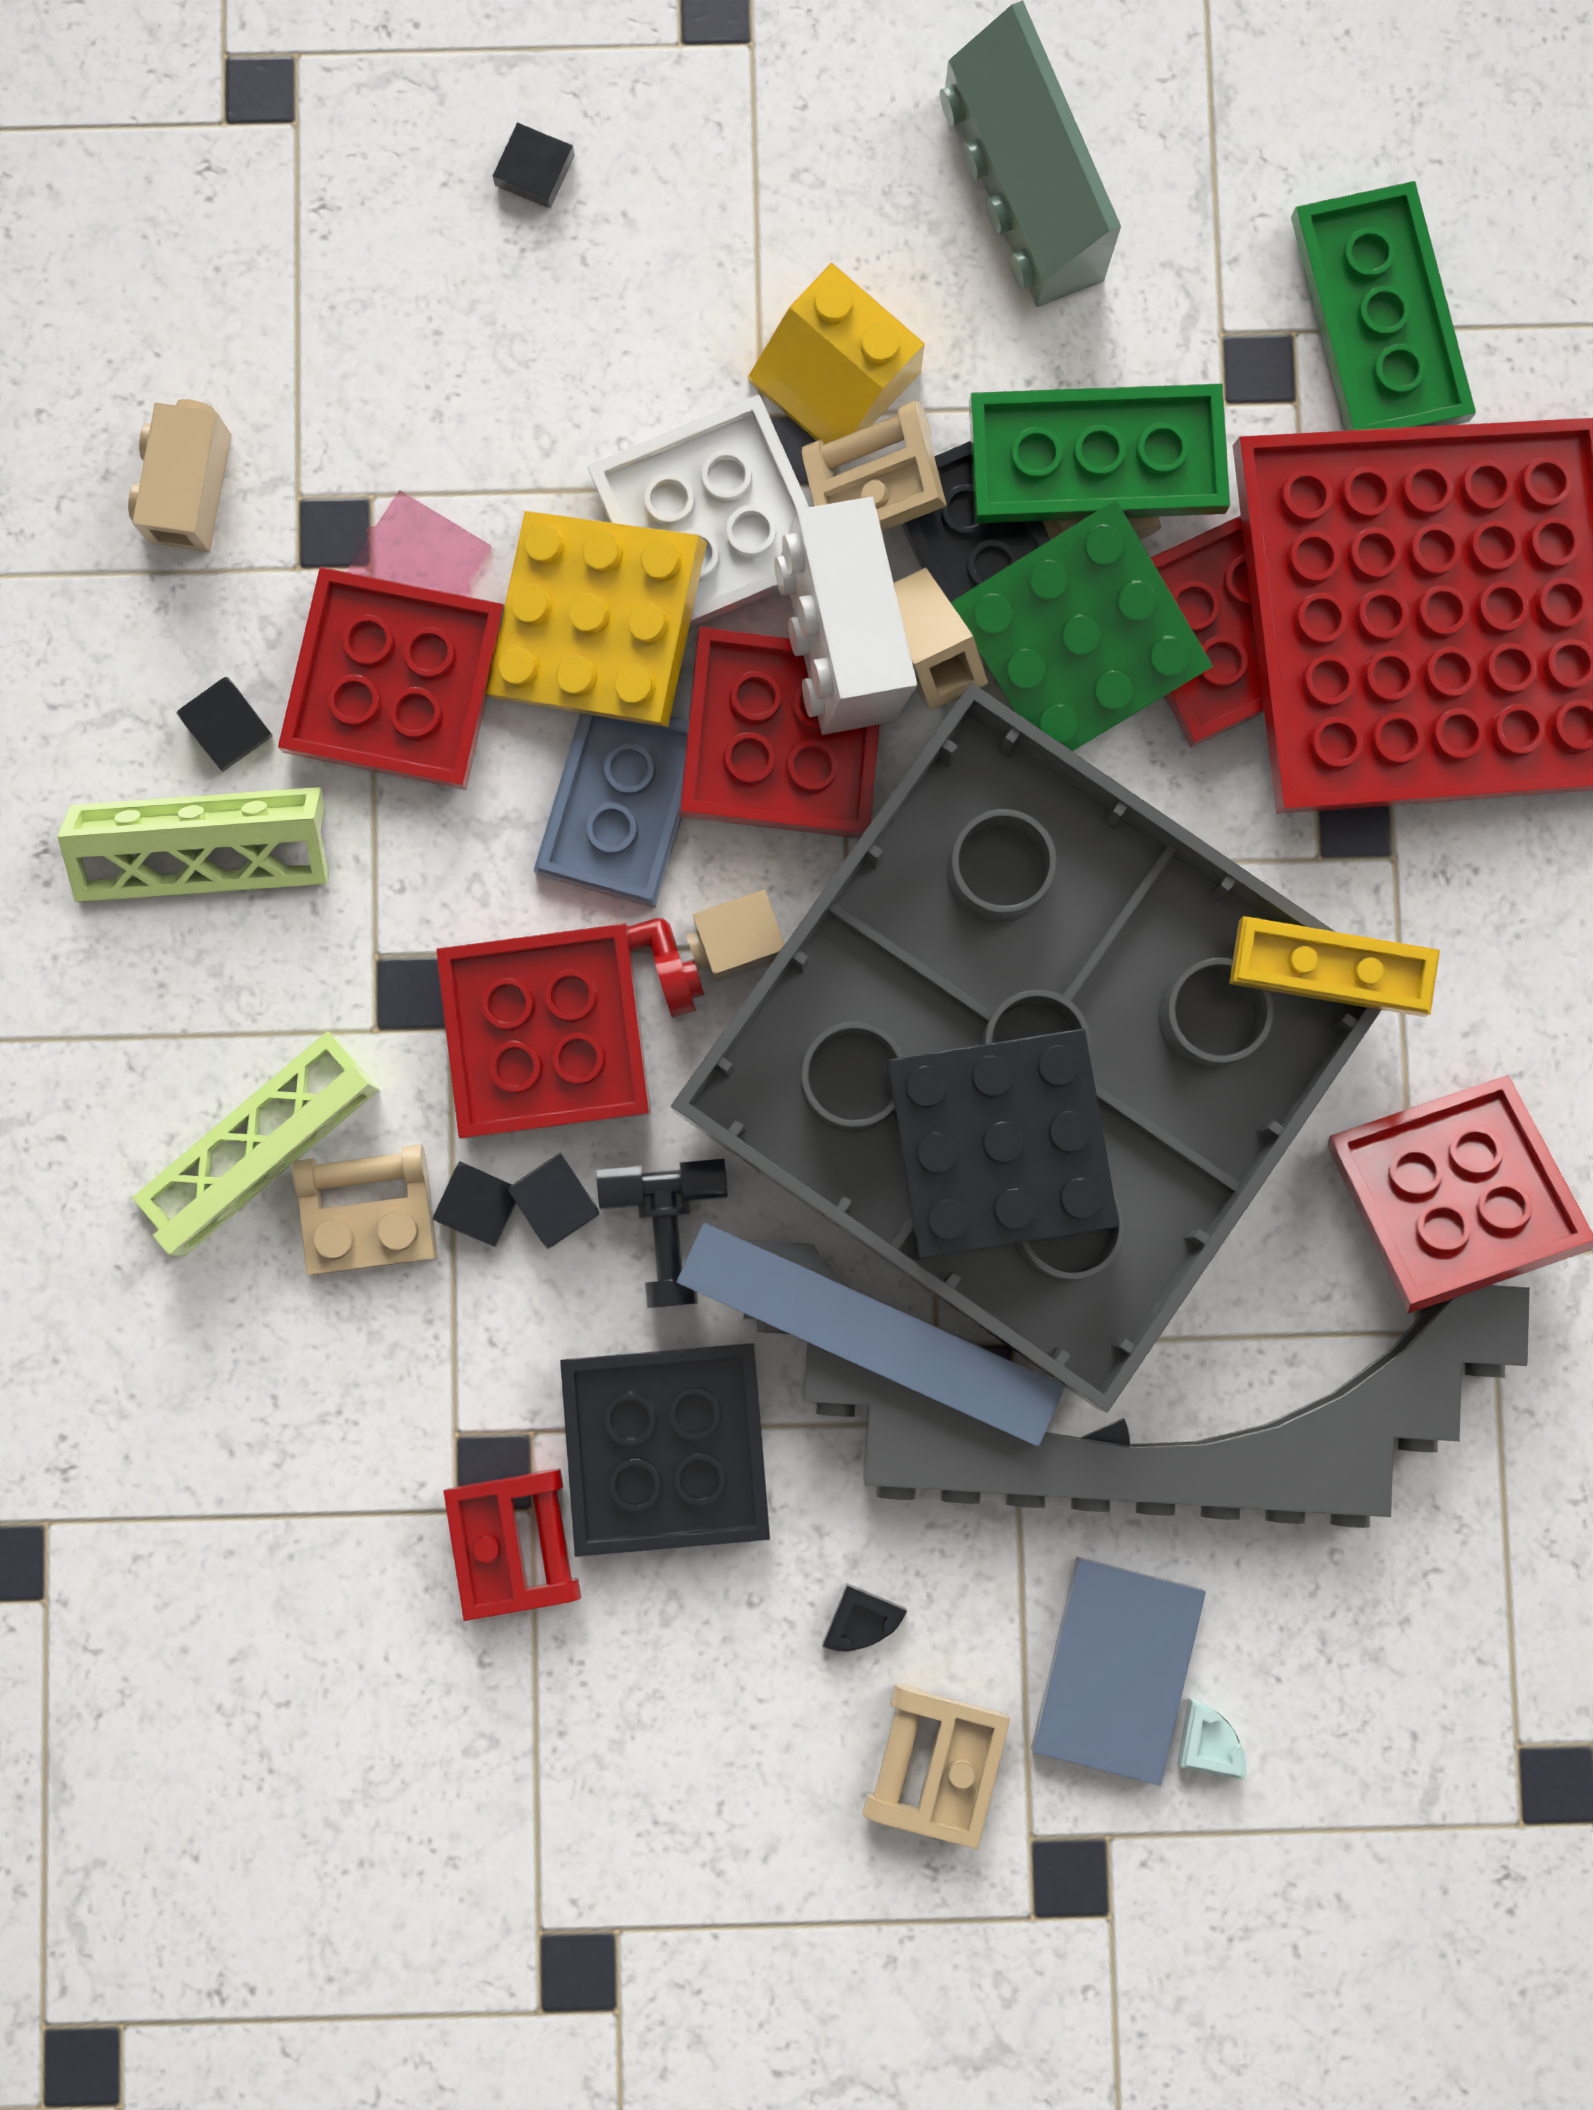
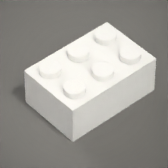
M867 497L797 509L789 533L782 537L783 550L781 556L775 557L774 567L779 592L782 596L790 594L795 617L788 620L792 650L795 656L804 655L809 678L802 681L806 711L809 717L818 716L822 735L894 722L917 687V681L874 498Z

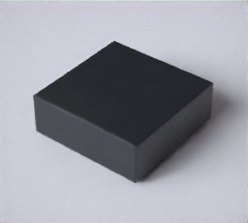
M517 122L492 175L495 186L551 209L575 157L573 145Z

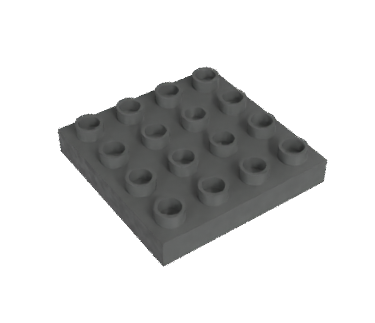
M971 682L670 1107L681 1118L1060 1384L1065 1385L1066 1388L1090 1405L1108 1413L1382 1010L1229 984L1238 924L1243 916L1328 931L1334 930ZM1085 1029L1119 1227L919 1259L887 1060Z

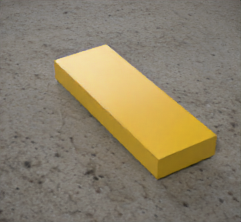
M1243 916L1238 924L1229 984L1426 1017L1431 1015L1440 950Z

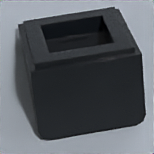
M229 677L220 679L181 707L176 713L222 772L273 736Z
M561 1152L507 1188L546 1249L551 1248L593 1220L600 1213L595 1201Z
M459 1161L432 1220L496 1247L516 1205L515 1200L507 1189L512 1184Z

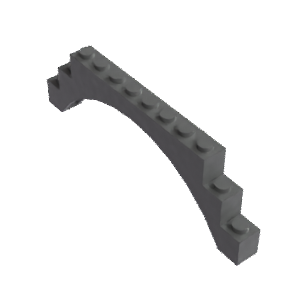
M748 1240L753 1245L839 1283L821 1258L814 1244ZM1489 1285L1429 1306L1390 1350L1332 1393L1266 1424L1197 1441L1121 1445L1046 1431L1038 1447L807 1342L804 1402H817L816 1414L842 1417H855V1405H867L863 1482L865 1485L877 1486L876 1497L914 1500L915 1491L918 1488L942 1490L941 1501L979 1504L981 1492L1006 1494V1505L1044 1508L1045 1496L1071 1498V1509L1094 1512H1109L1110 1500L1136 1502V1513L1159 1516H1174L1175 1504L1201 1506V1517L1225 1520H1239L1240 1508L1266 1510L1265 1520L1270 1522L1304 1524L1305 1512L1330 1514L1331 1525L1369 1528L1370 1516L1391 1517L1394 1438H1398V1450L1416 1452H1438V1440L1460 1442L1462 1362H1465V1375L1505 1378V1365L1527 1366L1530 1287ZM745 1313L743 1319H756ZM757 1319L756 1332L789 1334Z

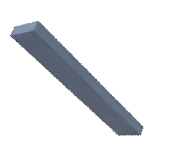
M705 1222L701 1226L676 1281L683 1286L1038 1447L1065 1388V1385Z

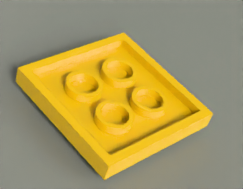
M524 511L486 694L497 700L668 727L707 542L700 535Z

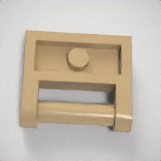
M916 400L899 407L898 415L830 443L825 444L822 440H818L803 446L802 457L814 506L873 497L881 531L946 507L929 438L931 435L929 422L919 401ZM905 440V448L833 476L834 468Z
M422 1144L402 1147L400 1154L324 1164H317L314 1158L294 1161L293 1180L299 1202L307 1275L438 1259L434 1220H432L433 1210L428 1167ZM405 1179L408 1197L323 1208L321 1189Z
M895 1684L890 1705L896 1709L875 1792L874 1794H867L862 1815L884 1825L978 1850L1010 1717L1006 1713L931 1694L916 1687ZM924 1716L939 1720L918 1807L904 1804L899 1800L920 1717Z

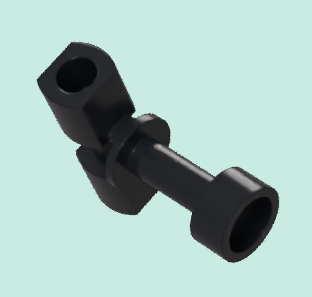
M724 1158L680 1162V1170L642 1173L641 1166L596 1170L600 1210L638 1206L639 1219L652 1218L657 1281L645 1282L647 1308L698 1304L697 1291L676 1282L682 1270L678 1216L690 1214L689 1202L728 1198Z

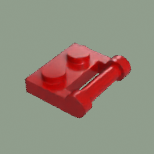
M560 1468L443 1490L463 1621L559 1605L582 1598L579 1579L572 1578L558 1495V1490L564 1488ZM528 1495L533 1497L546 1578L545 1584L528 1587L514 1502V1498Z

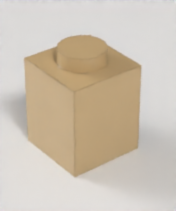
M765 889L692 914L697 931L686 935L698 971L710 967L715 983L771 964L785 945Z

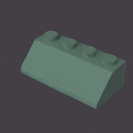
M1022 0L1010 5L948 60L945 87L940 89L939 94L942 109L948 123L951 126L958 124L966 141L963 144V154L968 171L974 180L982 178L989 198L986 199V207L993 229L998 235L1005 233L1012 248L1010 265L1014 278L1022 290L1029 288L1036 306L1039 307L1103 282L1121 225Z

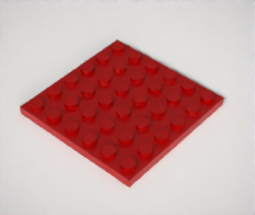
M1593 418L1240 436L1232 447L1276 814L1593 791Z

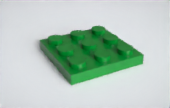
M1117 500L1107 504L950 602L973 635L978 651L1015 713L1071 751L1076 750L1213 667Z

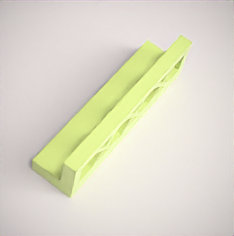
M321 787L70 805L57 836L75 902L327 884L329 876L320 832L325 812ZM305 841L310 865L287 866L269 853L278 843ZM232 847L249 860L241 870L225 871L206 859V857L214 848ZM167 851L186 863V865L178 874L161 875L142 862L151 852ZM104 856L123 868V870L115 879L88 881L82 857Z
M327 1031L135 1194L132 1199L157 1227L158 1231L152 1236L167 1254L186 1256L288 1169L294 1161L302 1157L380 1089L332 1033ZM329 1052L345 1071L318 1094L307 1093L309 1068ZM297 1079L296 1093L282 1092ZM272 1099L295 1101L294 1115L269 1136L258 1135L260 1111ZM248 1121L247 1134L234 1133ZM223 1141L246 1142L245 1156L220 1178L210 1177L212 1150ZM199 1162L198 1176L184 1175ZM175 1182L197 1184L196 1198L172 1219L155 1201L157 1197Z

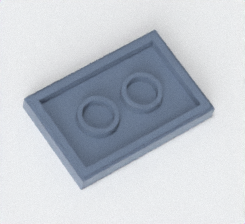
M580 713L535 863L534 873L539 876L656 908L682 817H679L688 721L671 716L669 726L662 727Z
M1077 1557L1031 1745L1032 1751L1037 1754L1161 1786L1206 1591L1201 1588Z

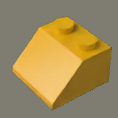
M831 262L788 308L748 375V381L816 441L822 440L827 444L874 424L921 373L925 343Z

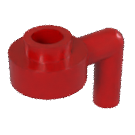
M655 918L628 926L631 952L651 946L655 966L671 1017L675 1018L695 1012L696 1007L693 999L704 996V990L694 959L681 961L670 923L663 918Z

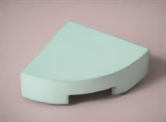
M1189 1698L1177 1763L1183 1768L1245 1780V1753L1232 1726L1211 1706L1199 1700Z

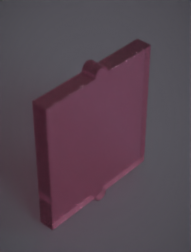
M399 490L376 527L370 526L366 529L368 539L347 572L468 596L471 593L469 583L492 547L490 544Z

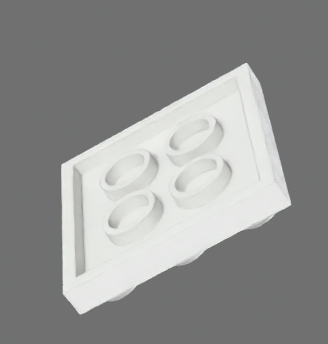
M759 394L587 465L590 477L610 523L700 535L707 542L689 629L779 591L775 576V557L781 556L783 550L782 537L789 533L796 510L808 508L809 505Z

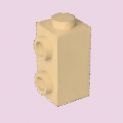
M190 399L178 400L176 405L155 402L151 423H145L142 427L139 452L144 463L140 483H134L130 489L128 513L133 521L132 524L151 544L210 552L231 433L219 414L211 406L203 402Z
M924 568L895 582V592L917 681L916 689L929 710L932 711L949 702L958 700L971 682L979 688L988 684L973 635L928 569Z

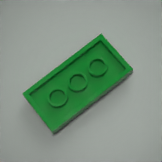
M1411 181L1296 206L1291 216V221L1345 431L1458 425L1470 422L1476 414L1416 182Z
M1223 383L971 392L969 417L975 523L1081 520L1114 500H1117L1127 518L1226 514L1230 507Z

